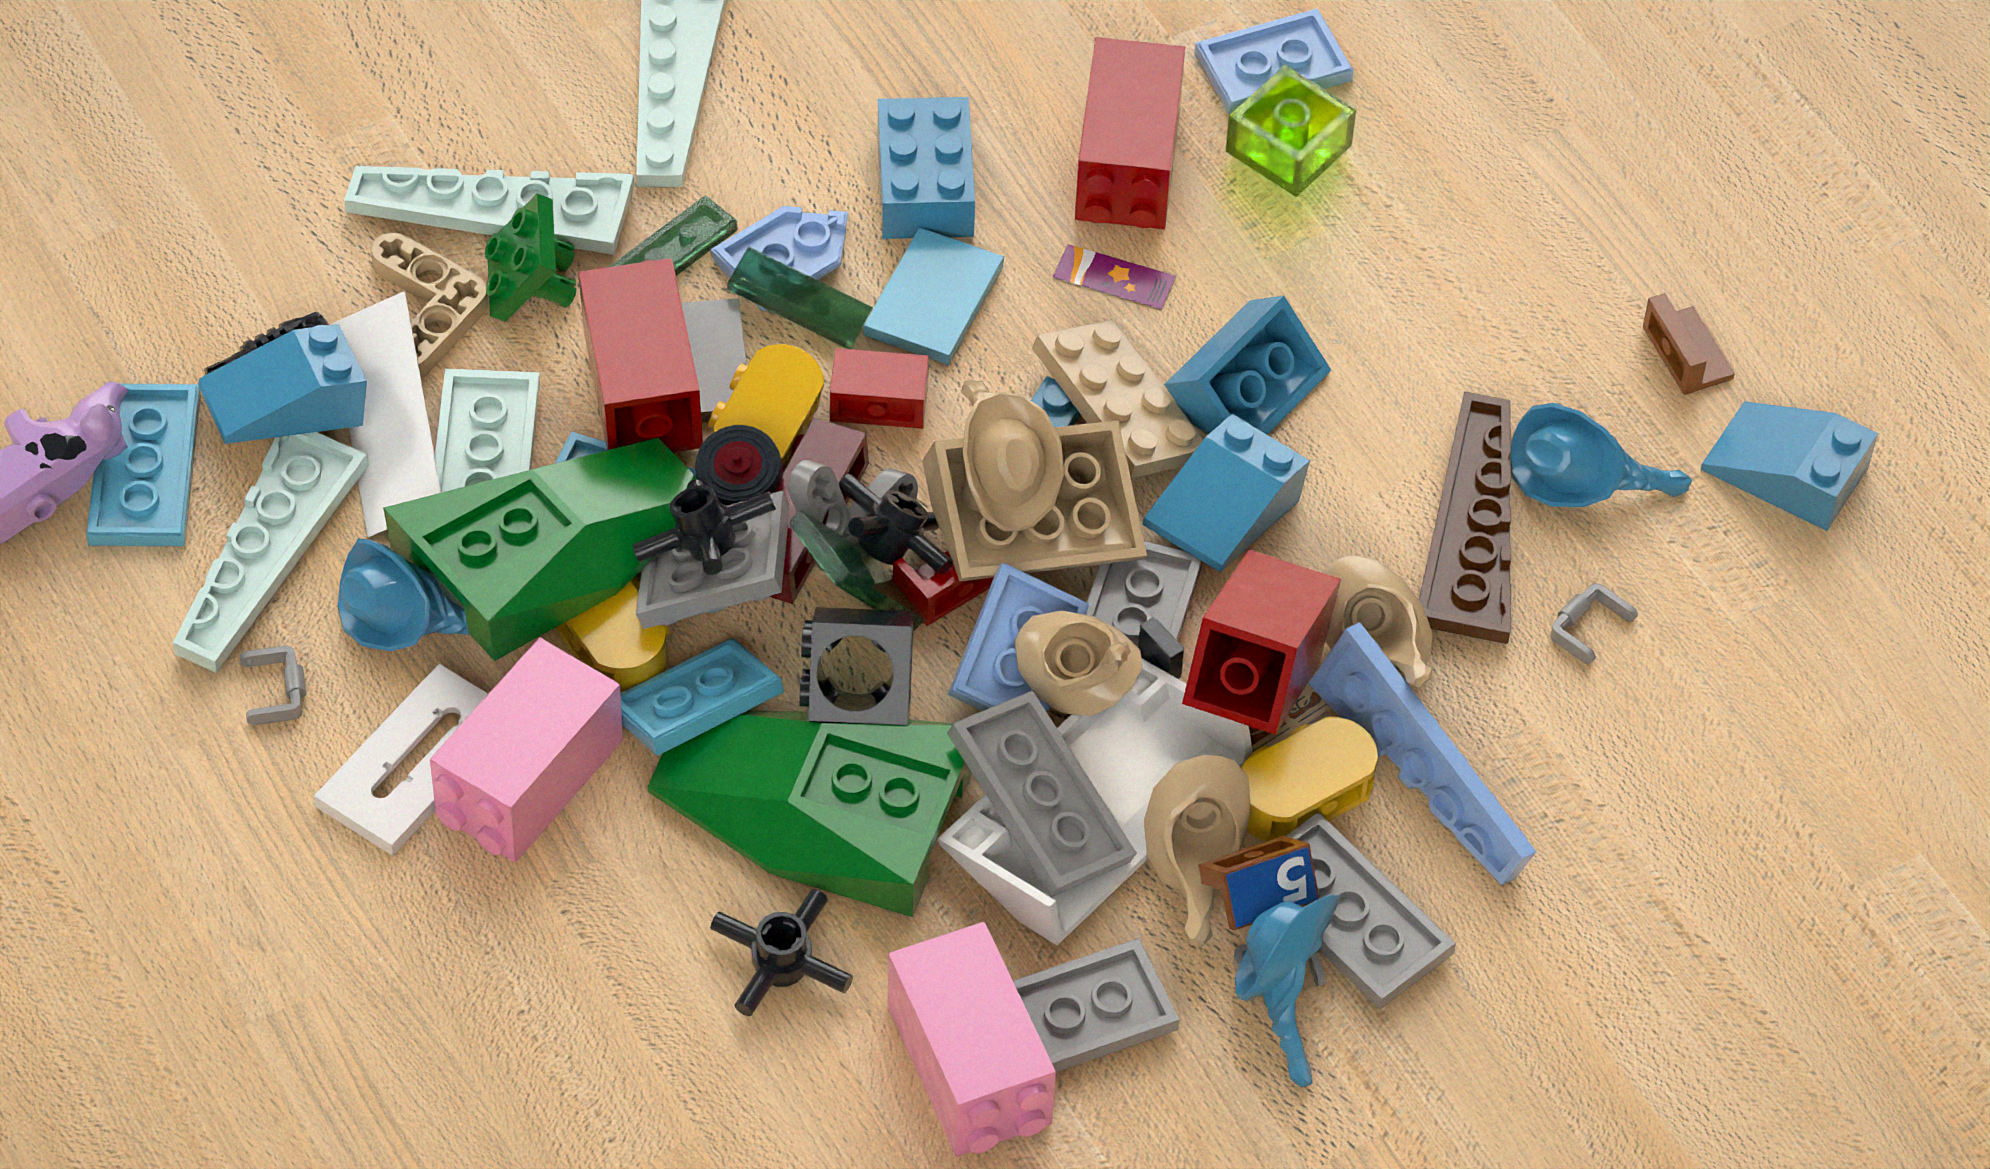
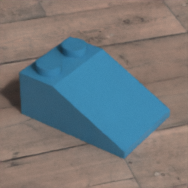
M339 324L317 325L312 328L292 330L199 378V389L224 444L363 426L367 380Z
M1744 401L1703 461L1700 470L1828 531L1868 470L1878 433L1833 412Z
M1231 414L1204 438L1146 514L1142 525L1221 572L1299 502L1310 460L1234 414Z

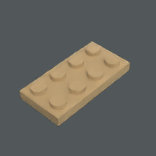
M1113 319L1037 335L1032 347L1033 351L1088 424L1119 421L1131 479L1183 467L1204 440Z

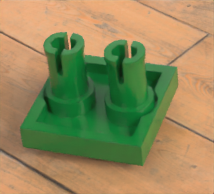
M536 193L523 208H518L515 211L512 219L498 233L493 234L489 238L485 247V258L488 260L486 293L489 295L491 317L506 322L532 296L551 301L563 308H567L573 302L576 295V288L574 287L576 281L572 278L555 274L556 269L561 272L569 269L574 260L575 252H573L574 245L572 243L563 242L554 237L553 199Z

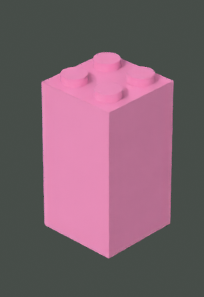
M539 637L430 758L435 811L440 821L452 830L458 831L461 829L471 835L488 852L494 855L502 854L516 863L623 741L620 684Z
M985 921L889 953L887 1007L955 1156L957 1157L969 1152L982 1153L993 1148L998 1142L1018 1135L1022 1137L1032 1136L1042 1131L1047 1125L1052 1124L1056 1071Z

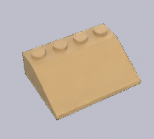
M1118 420L1054 427L1061 439L1064 477L1056 503L1034 527L1020 531H1002L981 515L967 483L962 454L964 438L933 442L922 462L931 506L950 557L953 560L959 581L992 578L995 576L997 568L1003 562L1024 573L1138 560L1147 557Z

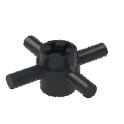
M847 474L841 479L839 483L841 491L868 513L867 517L852 518L848 524L850 534L854 537H859L858 543L866 553L882 563L893 565V562L901 557L903 558L908 549H910L940 575L945 574L951 568L953 560L923 535L924 531L939 529L934 512H927L916 500L898 491H887L881 500L852 474Z
M692 480L688 483L687 489L676 495L670 503L669 510L676 523L675 528L632 544L638 561L641 562L682 546L690 552L693 559L702 561L703 570L706 574L716 575L720 573L723 567L720 556L727 553L735 543L734 526L774 511L776 506L771 493L767 492L727 508L726 505L719 502L712 487L705 485L701 480Z
M812 889L795 915L787 912H774L765 916L759 922L757 929L720 911L716 913L711 922L710 929L750 948L752 964L756 969V973L734 1005L741 1014L752 1016L772 985L788 987L797 983L804 975L842 993L847 992L852 983L853 975L812 956L811 940L807 932L828 901L827 896L823 892Z

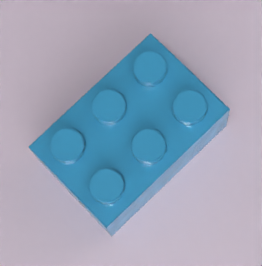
M969 97L878 99L877 138L882 239L913 238L919 227L947 237H974L975 189Z

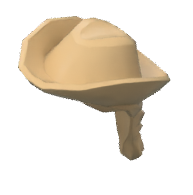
M965 381L962 385V394L969 399L973 408L965 421L962 454L967 483L981 515L1002 531H1020L1032 528L1056 503L1064 477L1061 439L1046 411L1026 396L1004 392L993 394L989 393L988 387L983 381Z
M1347 555L1328 566L1322 573L1341 579L1325 641L1329 648L1332 650L1346 628L1361 623L1373 640L1378 643L1399 674L1406 680V683L1413 684L1419 688L1423 687L1428 680L1432 679V667L1426 665L1431 657L1433 633L1422 603L1404 579L1375 558Z
M1067 611L1035 615L1022 626L1015 639L1018 671L1037 698L1063 714L1093 716L1114 706L1132 689L1143 668L1140 649L1119 629L1090 615Z
M1201 755L1175 764L1153 788L1144 817L1148 859L1161 882L1180 890L1185 898L1188 917L1184 929L1190 945L1199 944L1203 946L1213 937L1210 914L1214 906L1215 888L1201 883L1198 864L1239 851L1244 843L1250 817L1249 777L1234 760L1216 755Z

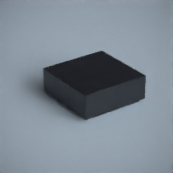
M1152 617L1140 625L1138 648L1141 651V658L1180 679L1184 647L1157 619Z

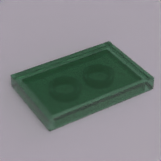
M802 510L789 521L790 527L837 587L874 610L914 611L913 632L925 621L877 559Z

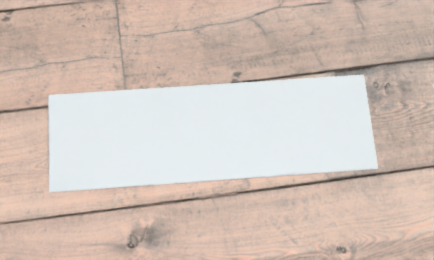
M405 291L331 324L340 325L367 380L363 426L349 428L352 448L366 453L368 460L367 468L358 479L367 538L387 530L383 507L441 493Z

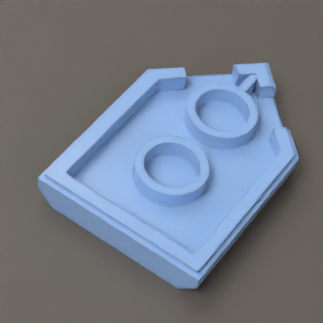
M782 206L712 248L711 255L716 265L761 310H769L840 267L848 212L829 210V214L802 212V207Z

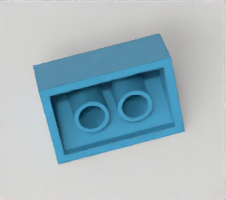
M1283 295L1249 300L1164 385L1191 424L1207 434L1211 433L1231 414L1268 434L1331 371V368Z

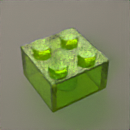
M1284 65L1229 115L1225 152L1297 197L1352 146L1356 109L1292 68Z

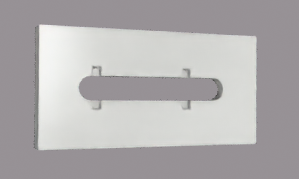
M438 664L314 795L315 807L394 856L435 812L430 758L483 701L488 693L441 664ZM457 713L461 716L459 724L456 727L453 726L408 774V778L405 781L403 780L387 797L376 798L372 795L374 790L446 714Z

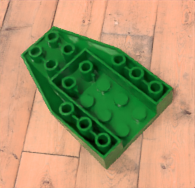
M654 438L383 507L392 550L423 571L430 569L464 606L468 633L496 661L619 593L654 558L639 562L632 544L675 528L676 523L669 510L670 503L676 495L687 489L690 481L696 480L697 477L659 438Z
M748 710L662 753L647 786L648 792L768 873L910 917L914 916L928 882L930 854L955 796L963 797L972 776V772L947 734L953 723L909 719L908 725L808 721L809 712Z

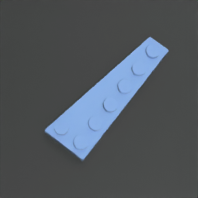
M1357 623L1346 628L1310 680L1309 685L1339 717L1359 724L1372 736L1377 747L1378 757L1386 754L1401 770L1398 778L1409 790L1419 788L1429 799L1430 811L1454 833L1459 842L1501 885L1516 879L1536 853L1535 849L1363 625Z

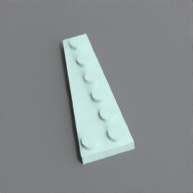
M641 0L637 187H683L694 141V130L697 128L701 112L700 105L704 90L707 87L711 59L714 57L719 25L722 24L727 0Z
M355 166L344 204L345 212L493 235L498 233L512 219L513 214L518 208H523L538 193L553 199L554 237L556 239L572 243L574 249L615 255L634 190V175L576 172V178H553L549 176V171H531V177L504 176V170H486V174L462 175L458 169L434 168L424 170L411 167Z
M317 432L275 437L262 463L263 471L256 485L250 487L244 499L245 507L237 523H232L226 535L227 543L220 557L214 559L205 577V584L198 591L173 641L175 655L215 673L218 672L368 466L366 453Z

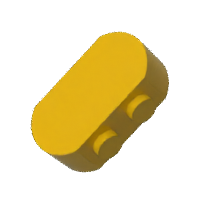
M773 344L757 350L748 366L743 363L738 366L729 386L733 393L727 403L721 400L717 403L709 419L708 426L713 428V433L733 425H746L763 431L777 446L781 456L782 469H784L792 456V449L799 434H804L820 406L824 377L819 364L809 353L792 345Z
M636 577L616 595L555 628L576 659L619 683L620 693L664 672L667 666L666 637L670 635L669 626L657 625L646 629L642 628L636 616L640 587Z
M1325 717L1312 725L1304 724L1299 726L1288 738L1271 747L1262 746L1256 749L1244 761L1241 767L1249 777L1250 817L1247 831L1260 840L1269 841L1283 835H1288L1318 812L1329 822L1366 802L1373 790L1378 758L1377 747L1372 736L1362 726L1351 720L1341 717Z

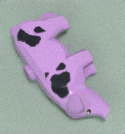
M108 382L80 400L70 416L63 420L48 422L46 417L44 419L40 417L34 421L29 418L25 409H19L6 417L4 426L13 444L0 450V544L11 539L33 523L42 522L51 517L56 507L69 499L88 482L103 459L107 460L116 457L128 448L122 435L120 417L121 402L128 393L127 388L116 382Z

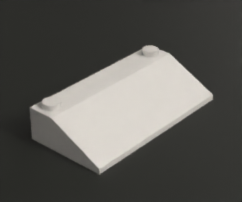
M1142 659L1143 668L1132 689L1114 706L1093 716L1072 714L1057 728L1137 852L1130 863L1050 897L986 794L938 838L939 845L1021 924L1055 945L1064 940L1148 859L1144 817L1153 788L1175 764L1201 755H1216L1234 760L1241 768L1244 761L1253 753L1249 726L1183 705L1182 700L1186 683Z

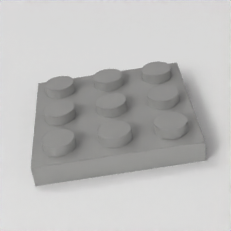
M779 491L771 494L776 510L734 526L735 543L727 553L720 556L723 567L720 573L716 575L706 574L703 570L702 561L693 559L690 552L682 546L655 556L641 572L636 616L642 628L671 625L680 619L706 612L716 613L729 606L751 600L761 601L774 594L781 593L790 508L784 492Z

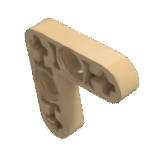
M387 233L375 239L372 244L371 254L375 272L384 279L427 302L426 306L410 321L416 352L418 351L419 358H417L420 377L422 378L434 368L486 312L488 308L486 284L479 276L407 236L399 233ZM427 270H434L442 275L439 280L432 283H425L417 278L419 274ZM459 296L464 297V299L459 303ZM434 321H445L451 325L450 329L443 333H432L426 329Z

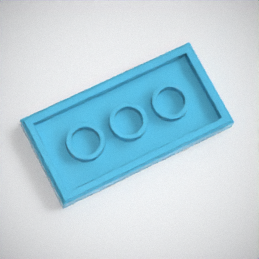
M121 384L128 390L120 407L122 435L128 448L116 457L107 460L103 459L94 471L86 534L88 545L185 546L201 396L198 384Z

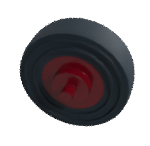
M733 425L715 431L703 442L696 457L695 472L697 480H701L705 485L712 487L719 502L727 506L746 501L767 492L775 493L782 477V461L777 446L766 433L751 426Z

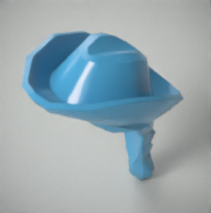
M1548 403L1532 406L1518 422L1512 438L1510 453L1512 478L1526 496L1549 506L1586 507L1610 498L1616 490H1658L1672 497H1677L1687 492L1692 484L1691 477L1681 470L1666 471L1641 465L1624 451L1616 438L1607 429L1583 412L1560 404Z
M358 538L348 553L340 579L337 607L344 632L361 646L390 652L416 645L422 636L435 632L470 635L468 633L464 608H461L443 594L434 577L409 562L388 546L373 540Z
M1335 894L1323 896L1304 907L1290 901L1281 902L1261 913L1254 920L1247 933L1246 943L1248 948L1244 952L1235 976L1236 996L1238 999L1246 1001L1263 995L1268 1009V1016L1273 1021L1271 1030L1280 1037L1279 1046L1286 1054L1290 1080L1300 1087H1307L1312 1084V1072L1296 1024L1295 1001L1304 986L1306 962L1321 948L1323 933L1331 923L1339 903V895Z

